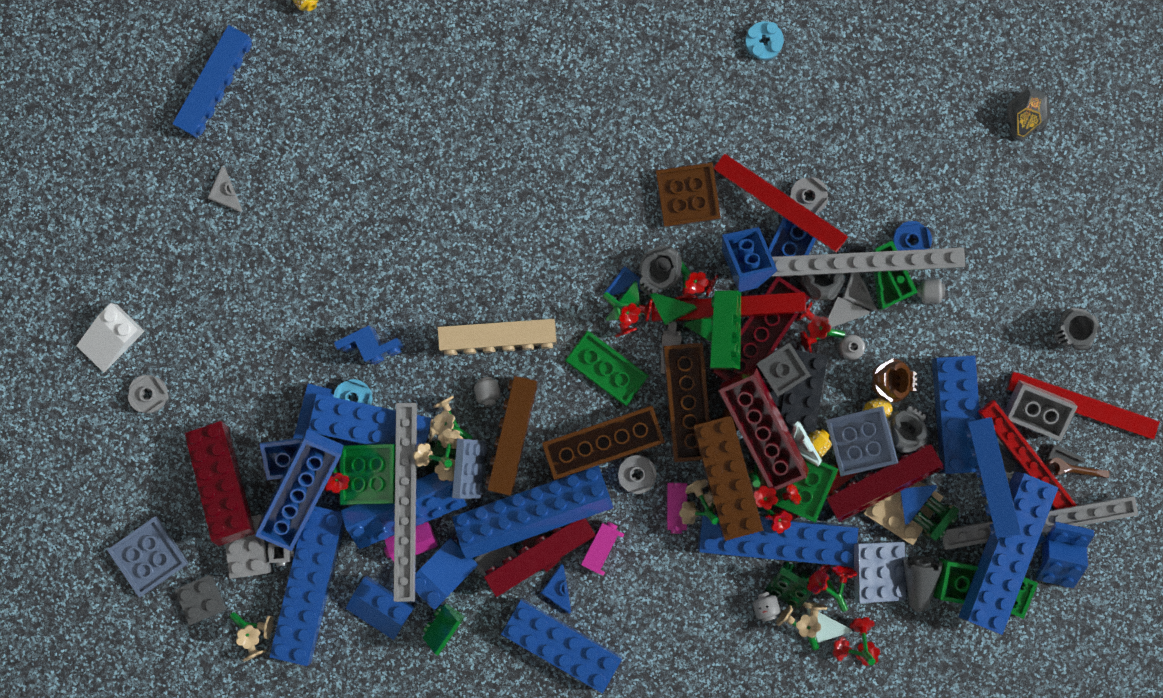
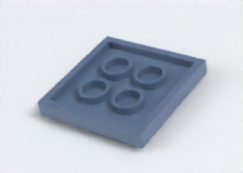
M883 406L826 420L840 476L898 463Z
M457 438L452 498H481L484 491L482 478L486 470L484 464V456L487 454L486 441Z
M157 516L107 549L139 598L189 564Z
M905 542L854 544V571L857 572V576H854L855 603L906 600V580L903 567Z

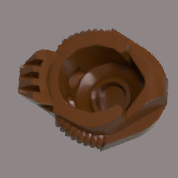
M889 358L878 364L872 371V389L887 402H899L909 394V391H916L917 373L910 371V368L898 359Z

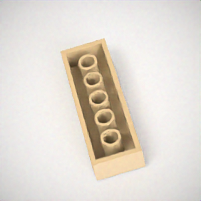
M555 319L438 327L439 350L446 356L457 355L459 351H464L465 354H477L476 350H483L484 353H494L496 349L510 352L515 351L516 347H522V350H534V346H541L542 349H551L553 345H557Z

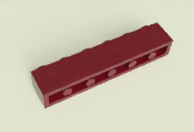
M923 445L916 449L917 452L901 456L897 464L884 466L881 468L882 470L876 473L870 472L864 476L865 479L859 482L853 481L842 491L835 490L830 493V497L827 500L838 521L841 522L943 470V464L932 445Z
M586 518L570 523L565 527L561 526L551 530L552 535L547 538L543 535L535 540L536 545L531 548L527 545L518 551L520 554L515 558L511 555L502 561V566L498 568L493 566L486 570L485 573L487 575L483 578L494 596L498 597L596 536Z

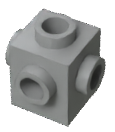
M268 543L267 557L269 558V563H276V566L288 565V562L294 558L296 546H294L292 551L284 548L283 554L281 552L282 547Z

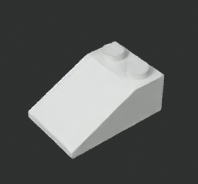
M110 303L97 316L77 344V347L97 367L105 372L137 340L144 330L118 305Z

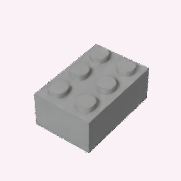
M1018 380L1004 413L1011 422L1061 441L1078 406L1071 400Z
M263 515L251 516L255 532ZM253 534L225 544L229 578L273 572L272 563H269V558L267 557L269 542Z

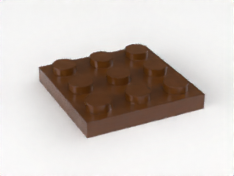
M713 162L656 170L664 228L721 219Z

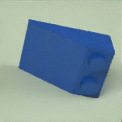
M450 538L415 574V592L435 610L477 567L478 563L473 558L467 560L461 547Z

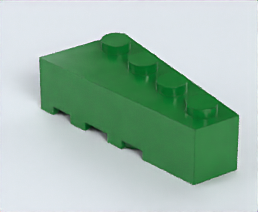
M738 290L715 291L714 296L711 298L714 310L711 316L713 328L710 368L715 370H740L741 292Z

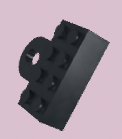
M795 350L811 376L778 397L772 388L768 391L787 428H793L794 424L798 421L805 431L816 432L828 356ZM758 366L754 367V368H757V369H758V371H759L761 377H762V378H765V377L763 376V374L761 373V371L759 370Z

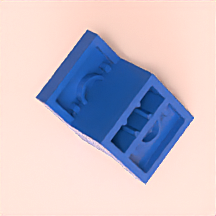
M371 326L364 327L334 342L337 350L346 351V353L358 347L364 361L374 365L383 362V357L391 355L393 357L401 353L400 349L404 348L402 341L398 338L382 345L375 329Z
M1055 522L1042 543V564L1036 572V580L1074 588L1088 567L1087 547L1094 537V530Z

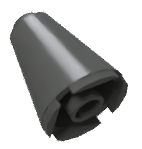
M913 556L911 560L905 557L903 559L909 605L914 611L924 612L925 609L930 607L943 563L940 560L939 563H936L935 558L927 556Z

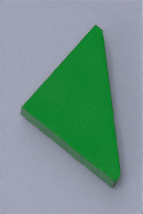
M637 280L633 281L629 289L618 300L619 302L634 303L636 306H639ZM615 308L606 316V321L619 319Z
M657 293L650 294L665 325L697 310V307L693 304Z
M698 319L684 323L685 327L711 342L713 328L711 319Z

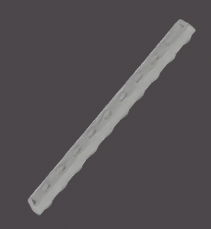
M964 248L772 257L777 272L771 277L964 268L965 253Z
M396 403L394 602H415L416 465L413 453L417 447L416 403Z
M1135 496L1050 510L1042 532L1050 531L1055 522L1082 526L1138 516ZM993 521L945 529L947 532L942 538L944 549L986 543L991 533L989 524H993Z

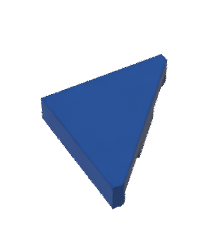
M624 266L603 295L606 292L611 295L624 294L633 281L636 280L638 292H641L639 284L641 278Z
M937 485L906 488L900 491L905 525L911 522L936 490Z
M561 563L541 591V594L570 614L571 606L564 565Z

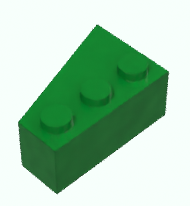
M890 241L871 252L897 251L893 241ZM908 271L874 272L879 311L918 293Z

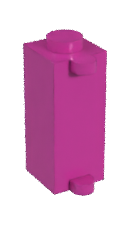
M667 483L666 529L671 530L672 534H682V530H687V524L682 523V518L679 515L683 502H687V494L685 492L687 483Z
M609 521L606 524L602 522L581 563L582 566L604 576L605 572L601 568L617 536L622 538L624 536V533L616 530L617 525Z
M428 522L416 526L415 556L438 547L437 539ZM395 535L385 539L387 547L384 548L387 558H391L393 562Z

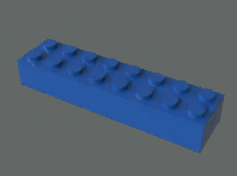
M598 465L461 513L452 518L461 550L468 560L613 508Z
M1020 472L1013 473L1009 488L1021 535L997 540L996 535L992 536L990 533L979 561L978 569L975 572L958 616L961 619L1003 635L1058 490L1056 486Z
M315 505L298 538L270 658L308 666L312 662L345 527L341 510Z
M701 516L698 551L701 553L854 567V544H857L859 529L855 525L791 520L790 528L778 534L771 529L773 519L760 516L763 531L724 541L719 523L714 525L707 516Z

